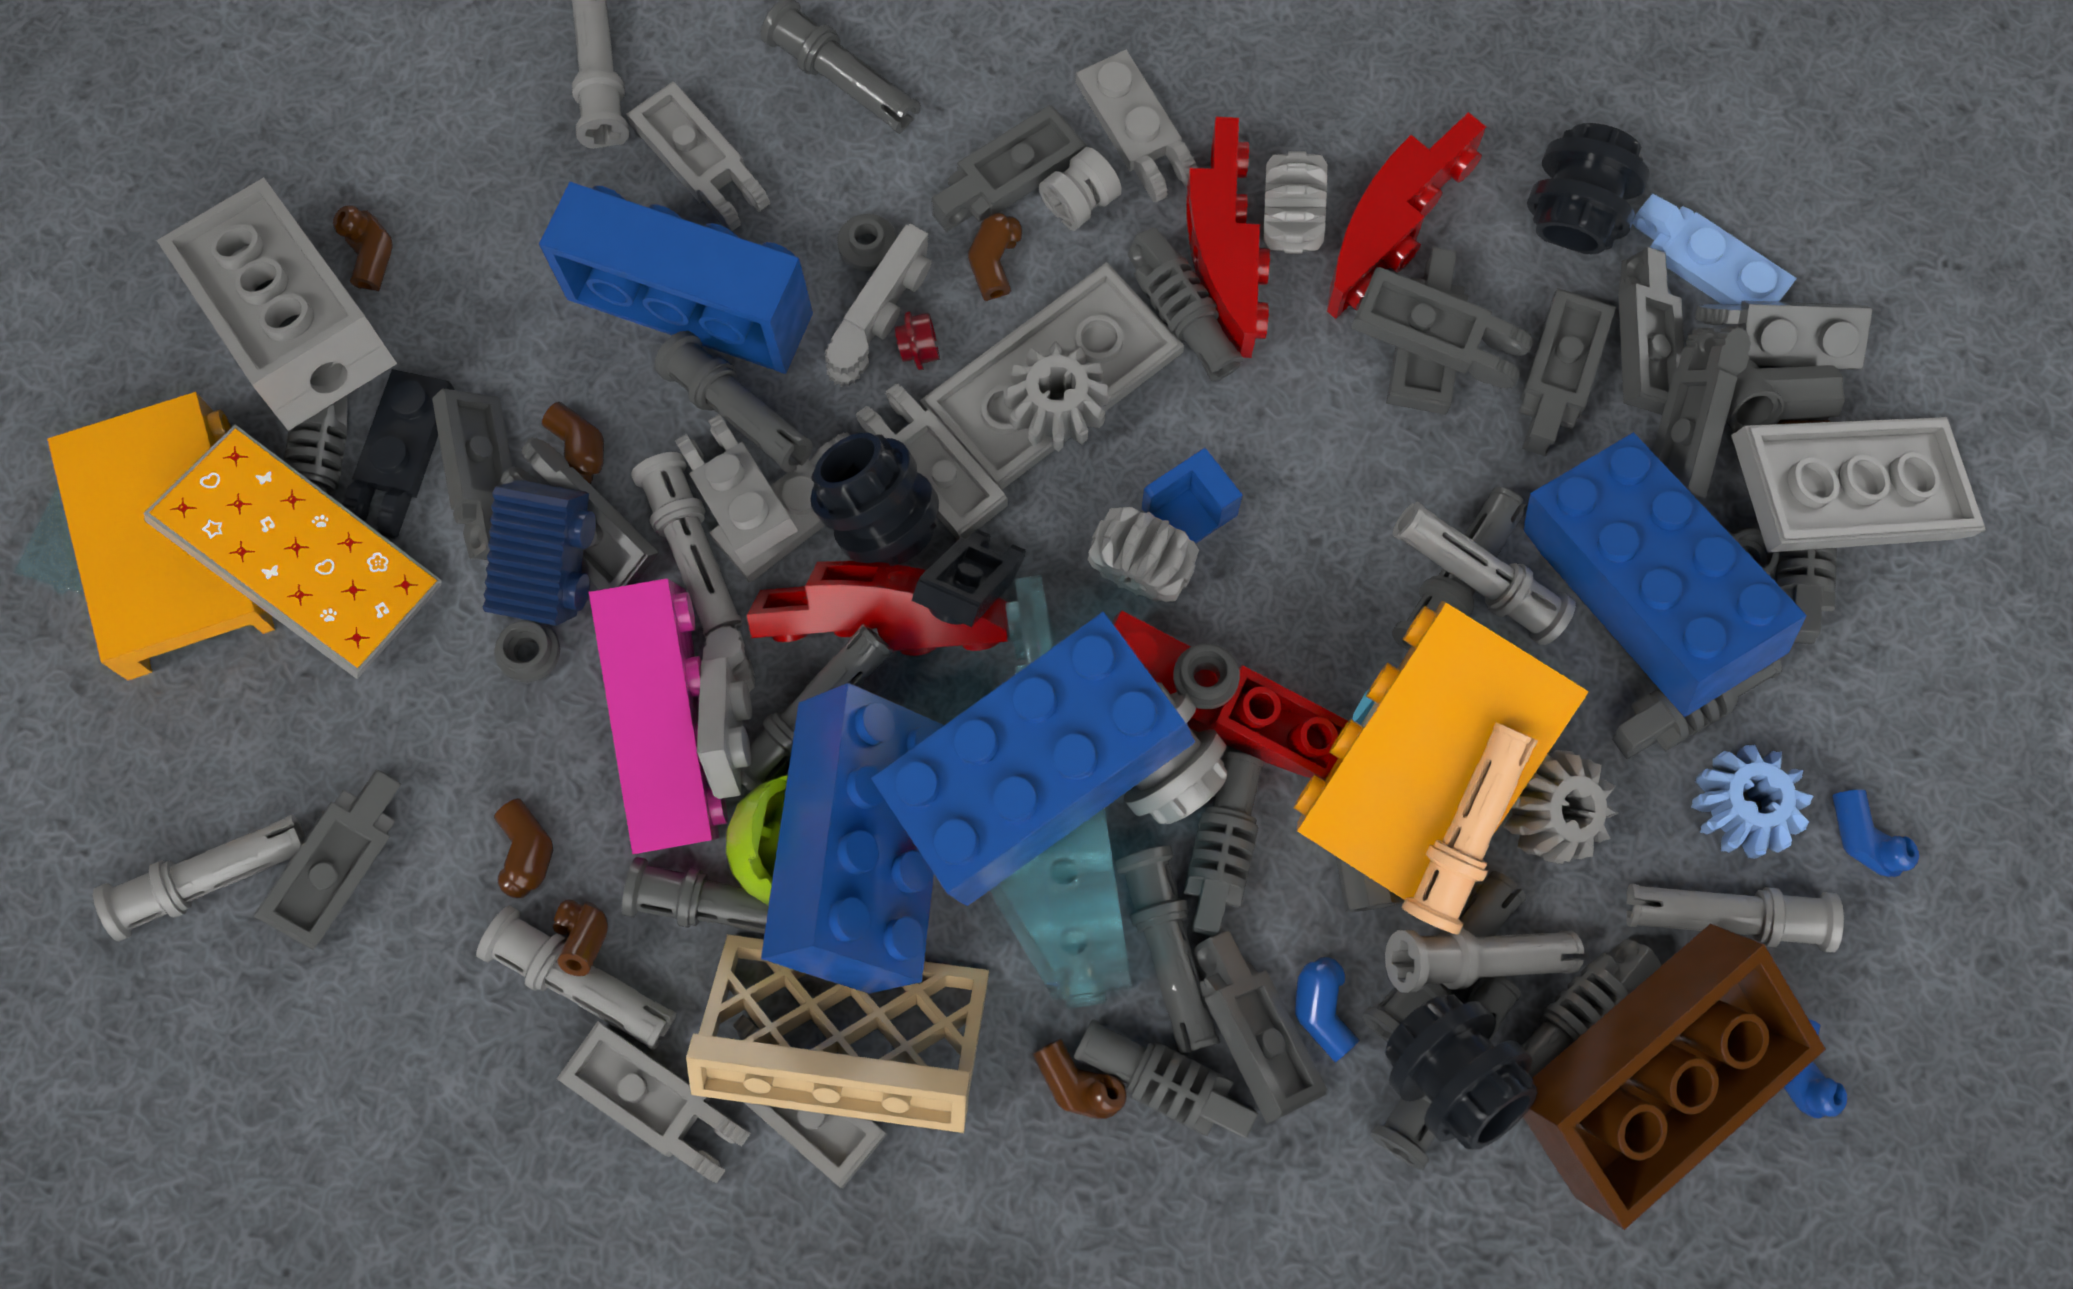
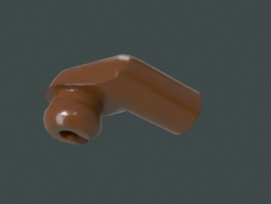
M353 205L341 207L333 218L334 230L340 236L345 237V241L358 255L350 283L356 288L380 291L393 248L391 236L370 212L366 210L360 211Z
M1002 213L992 214L982 221L968 251V260L984 301L1010 293L1011 288L1000 259L1005 249L1015 248L1016 242L1022 239V226L1015 217L1005 216Z
M555 402L545 412L542 425L565 442L564 458L568 461L569 468L573 467L591 484L594 474L600 473L604 464L603 435L594 425L562 402Z
M516 798L504 804L494 815V819L512 842L504 868L499 872L497 880L504 894L512 898H524L531 890L537 889L544 881L553 854V844L551 838L520 798Z
M571 899L564 900L556 911L552 926L556 933L568 935V939L557 962L564 972L573 976H585L589 974L608 931L607 917L593 903L586 901L584 905H580Z
M1062 1038L1032 1053L1057 1105L1064 1111L1095 1119H1106L1113 1117L1124 1107L1127 1092L1121 1080L1115 1076L1077 1069Z

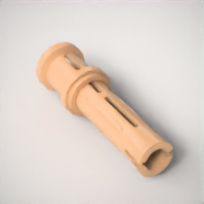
M1497 722L1495 723L1493 732L1487 742V747L1479 764H1477L1443 841L1436 840L1435 844L1430 845L1426 855L1431 861L1414 898L1405 899L1401 907L1404 911L1432 926L1459 935L1464 925L1459 920V916L1475 882L1484 881L1488 871L1485 868L1488 863L1483 858L1489 847V842L1501 821L1518 784L1526 762H1528L1538 740Z

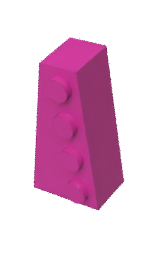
M668 578L589 592L632 855L718 839V825L728 823V813L725 798L717 799V797H714L697 753L701 659L699 656L695 657L691 631L695 630V617L689 593L686 592V589Z

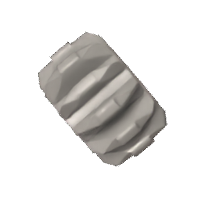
M1288 151L1287 154L1272 155L1267 162L1264 242L1270 250L1284 251V254H1302L1304 251H1318L1324 243L1327 163L1322 155L1307 154V151Z
M1055 341L1050 347V356L1046 357L1031 347L1026 354L1027 366L1013 364L1009 372L1012 386L1007 387L1004 391L1005 406L1013 410L1010 414V422L1015 431L1029 428L1028 441L1032 443L1033 447L1040 443L1045 436L1052 437L1053 448L1059 452L1064 447L1065 437L1069 435L1076 442L1083 445L1088 440L1087 427L1101 428L1105 422V411L1102 407L1110 402V388L1106 384L1101 383L1104 370L1100 362L1085 365L1086 353L1081 346L1069 356L1062 355L1061 346ZM1062 393L1064 394V400H1050L1051 394Z
M1133 507L1110 508L1104 520L1099 522L1092 536L1093 540L1088 552V561L1094 569L1100 572L1103 578L1113 581L1117 584L1118 588H1125L1136 596L1142 595L1154 602L1176 601L1182 589L1187 587L1196 567L1195 561L1199 549L1194 541L1189 539L1185 531L1174 528L1169 524V521L1156 518L1150 512L1142 513Z
M1555 750L1554 753H1548L1512 806L1513 815L1503 826L1511 834L1519 835L1517 848L1522 849L1527 854L1538 855L1544 858L1546 862L1563 864L1564 861L1570 862L1572 858L1584 859L1585 857H1593L1594 842L1601 843L1611 839L1604 826L1605 819L1619 814V812L1607 805L1606 798L1616 786L1607 780L1600 779L1601 765L1594 763L1591 759H1581L1580 755H1575L1572 751Z

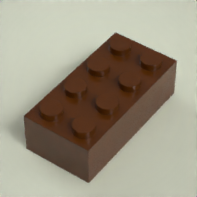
M1709 924L1533 1077V1084L1537 1087V1096L1523 1118L1575 1198L1625 1230L1824 1052L1826 1048L1766 946L1758 941Z

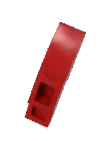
M1468 112L1429 149L1413 135H1410L1393 152L1372 179L1357 204L1348 225L1331 281L1327 312L1335 319L1349 306L1358 311L1376 267L1386 270L1391 267L1395 272H1400L1410 263L1421 246L1416 240L1424 218L1442 196L1443 192L1440 188L1451 178L1457 183L1462 182L1477 166L1482 157V154L1477 150L1486 126Z
M1215 117L1210 169L1189 168L1186 192V222L1190 253L1200 284L1204 285L1209 293L1208 297L1212 298L1217 305L1216 310L1219 313L1217 321L1221 325L1222 330L1243 358H1252L1255 340L1266 339L1269 304L1268 302H1258V284H1268L1270 248H1259L1260 224H1246L1248 195L1237 194V178H1247L1249 163V142H1238L1239 118Z
M850 560L817 562L805 586L760 590L747 613V620L751 638L772 637L777 642L797 641L808 634L834 632L839 637H852L858 628L865 624L871 629L877 628L878 635L893 651L900 650L904 655L916 656L935 650L936 647L962 645L967 650L981 651L995 647L999 642H1008L1014 615L1012 604L998 598L973 627L965 624L955 625L943 622L934 617L929 608L911 601L920 576L927 570L903 565L890 566L889 563L883 562L860 563Z
M1121 610L1115 616L1112 622L1153 679L1158 683H1162L1170 694L1176 693L1173 681L1174 667L1180 655L1191 646ZM1241 665L1239 667V685L1234 696L1226 704L1217 708H1196L1193 716L1186 723L1189 728L1197 732L1214 729L1226 745L1261 759L1268 764L1307 778H1312L1313 775H1316L1325 780L1338 760L1329 751L1348 723V720ZM1200 670L1194 675L1196 683L1203 687H1211L1218 682L1216 674L1210 670Z

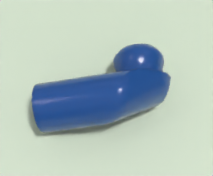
M1850 790L1832 795L1842 845L1848 855L1878 875L1886 877L1900 876L1903 871L1911 870L1917 865L1919 851L1914 841L1906 836L1890 837L1874 827L1866 790Z
M1321 957L1314 962L1306 964L1299 974L1294 1011L1298 1022L1336 1063L1360 1040L1336 1014L1339 986L1345 983L1344 969L1335 959Z
M1809 1019L1817 1035L1819 1036L1821 1025L1818 1022ZM1814 1061L1784 1087L1798 1109L1813 1118L1835 1117L1842 1113L1847 1104V1094L1843 1085L1836 1083L1831 1078H1826Z

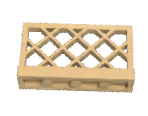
M727 934L699 1034L693 1033L686 1056L691 1095L964 1133L989 970L924 961L922 982L920 984L915 983L902 986L906 992L880 1008L867 993L840 984L812 999L797 980L806 973L761 959L764 939ZM738 958L766 962L774 974L745 989L734 975ZM945 986L972 990L970 1003L948 1017L943 1014L930 998L931 995L940 991ZM786 987L800 1006L776 1021L771 1022L757 1002ZM730 990L734 997L727 1000ZM851 995L867 1016L839 1032L823 1011ZM917 1004L934 1025L906 1041L890 1020ZM743 1010L748 1013L760 1029L743 1040L716 1037L720 1024ZM812 1019L827 1038V1040L809 1050L790 1047L783 1038V1035ZM966 1024L963 1037L957 1029ZM878 1028L895 1048L883 1057L873 1059L859 1057L850 1044ZM945 1037L960 1055L958 1070L927 1066L918 1053Z

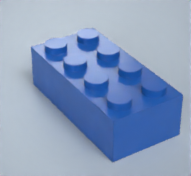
M569 182L539 242V246L567 300L669 335H674L680 331H690L700 338L704 347L784 374L788 371L813 315L800 259L795 257L787 248L776 243L765 242L759 245L738 238L734 232L718 224L708 223L702 226L681 219L677 213L661 205L652 204L648 208L627 201L614 190L604 186H594L591 189Z
M1634 432L1530 493L1523 528L1524 532L1541 555L1684 718L1790 652L1807 615Z
M1103 611L871 779L947 894L965 906H969L1196 742L1184 719Z
M850 683L798 703L761 955L762 960L868 994L922 982L934 873L871 778L944 726L943 724Z

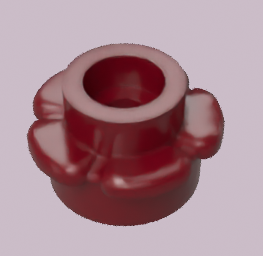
M908 311L904 317L905 324L895 326L898 348L903 362L914 360L917 369L924 370L923 364L940 360L939 349L934 342L937 340L933 322L929 312L912 316L911 311Z

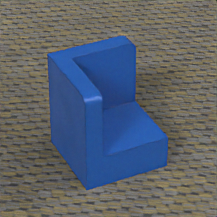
M1203 448L1145 487L1142 510L1145 513L1150 512L1156 518L1169 521V524L1176 529L1185 531L1189 539L1196 544L1238 516L1243 495L1208 450Z

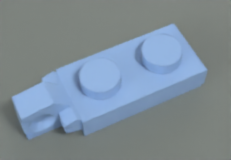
M1653 193L1634 217L1633 225L1654 240L1650 248L1666 253V267L1722 305H1741L1742 301L1779 302L1797 279L1699 213L1695 212L1694 214L1693 210L1684 206L1678 209L1677 206Z

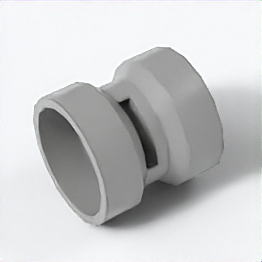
M1085 147L1070 159V165L1063 173L1055 171L1039 184V192L1046 207L1057 218H1062L1061 222L1072 231L1078 229L1091 218V210L1097 205L1107 206L1121 195L1122 191L1119 178L1112 166L1098 151L1090 147Z

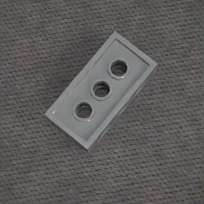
M264 177L156 240L252 386L288 431L397 364L363 312ZM274 279L266 288L255 291L260 284ZM299 315L290 325L278 328L287 318Z

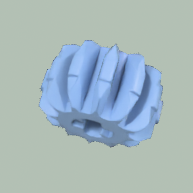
M1755 744L1745 745L1737 751L1736 756L1730 751H1723L1713 758V769L1703 770L1696 778L1695 782L1705 793L1698 795L1692 800L1691 808L1701 812L1711 811L1713 817L1701 825L1700 833L1712 834L1721 828L1725 832L1721 839V851L1730 853L1742 845L1747 857L1752 859L1766 854L1767 848L1779 853L1791 846L1792 838L1790 834H1799L1806 829L1809 823L1799 810L1810 805L1814 796L1795 790L1794 784L1800 781L1804 770L1792 769L1785 773L1780 769L1782 751H1772L1763 759ZM1747 791L1750 800L1760 801L1762 809L1758 811L1756 802L1745 801L1743 793Z

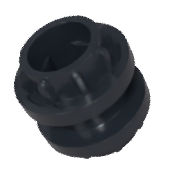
M1598 123L1578 124L1572 129L1564 131L1562 138L1551 141L1542 159V167L1551 179H1544L1535 183L1527 201V207L1534 215L1533 222L1537 225L1535 229L1537 235L1545 242L1582 254L1601 253L1612 248L1614 240L1628 235L1635 212L1625 200L1640 196L1644 192L1650 175L1649 169L1640 155L1642 147L1639 142L1625 131Z
M857 433L843 438L832 445L818 460L811 476L814 482L810 497L811 507L825 526L834 529L835 540L848 558L860 563L883 562L889 563L890 566H896L915 557L926 547L938 524L936 515L939 509V498L929 480L917 472L916 461L902 442L892 438H885L882 434Z
M1442 995L1432 998L1411 1012L1390 1036L1386 1045L1385 1055L1393 1066L1389 1083L1398 1095L1405 1101L1419 1100L1426 1095L1432 1102L1426 1112L1424 1123L1439 1141H1449L1456 1138L1465 1149L1473 1150L1488 1146L1513 1128L1533 1105L1537 1096V1087L1533 1084V1078L1528 1074L1532 1065L1531 1055L1514 1040L1494 1046L1489 1039L1495 1029V1017L1482 1003L1468 1002L1463 1004L1455 995Z

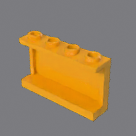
M197 392L47 438L100 661L127 681L152 673L149 660L151 657L248 625H253L262 634L275 630L272 616L145 522L144 512L232 428L222 410L213 411Z
M1444 601L1440 602L1435 611L1424 606L1403 637V640L1412 645L1398 668L1387 663L1380 671L1366 694V697L1375 702L1361 725L1352 719L1348 721L1329 753L1338 758L1325 780L1313 775L1293 807L1302 814L1297 822V832L1403 900L1414 898L1431 861L1426 855L1430 845L1435 844L1436 840L1443 841L1477 764H1479L1487 747V742L1493 732L1495 723L1497 722L1538 740L1528 762H1526L1518 784L1501 821L1495 829L1496 832L1589 693L1586 689Z

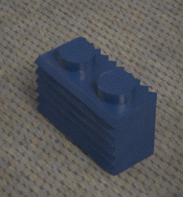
M516 480L496 486L492 493L494 501L491 505L493 514L490 518L492 526L489 530L491 538L488 543L490 551L487 555L489 563L486 567L488 575L485 584L487 588L483 594L486 599L482 606L484 612L555 626L576 617L577 611H581L587 602L590 588L588 575L581 573L583 550L591 545L596 528L594 513L587 511L589 493L574 489H564L563 487L541 485L526 480Z

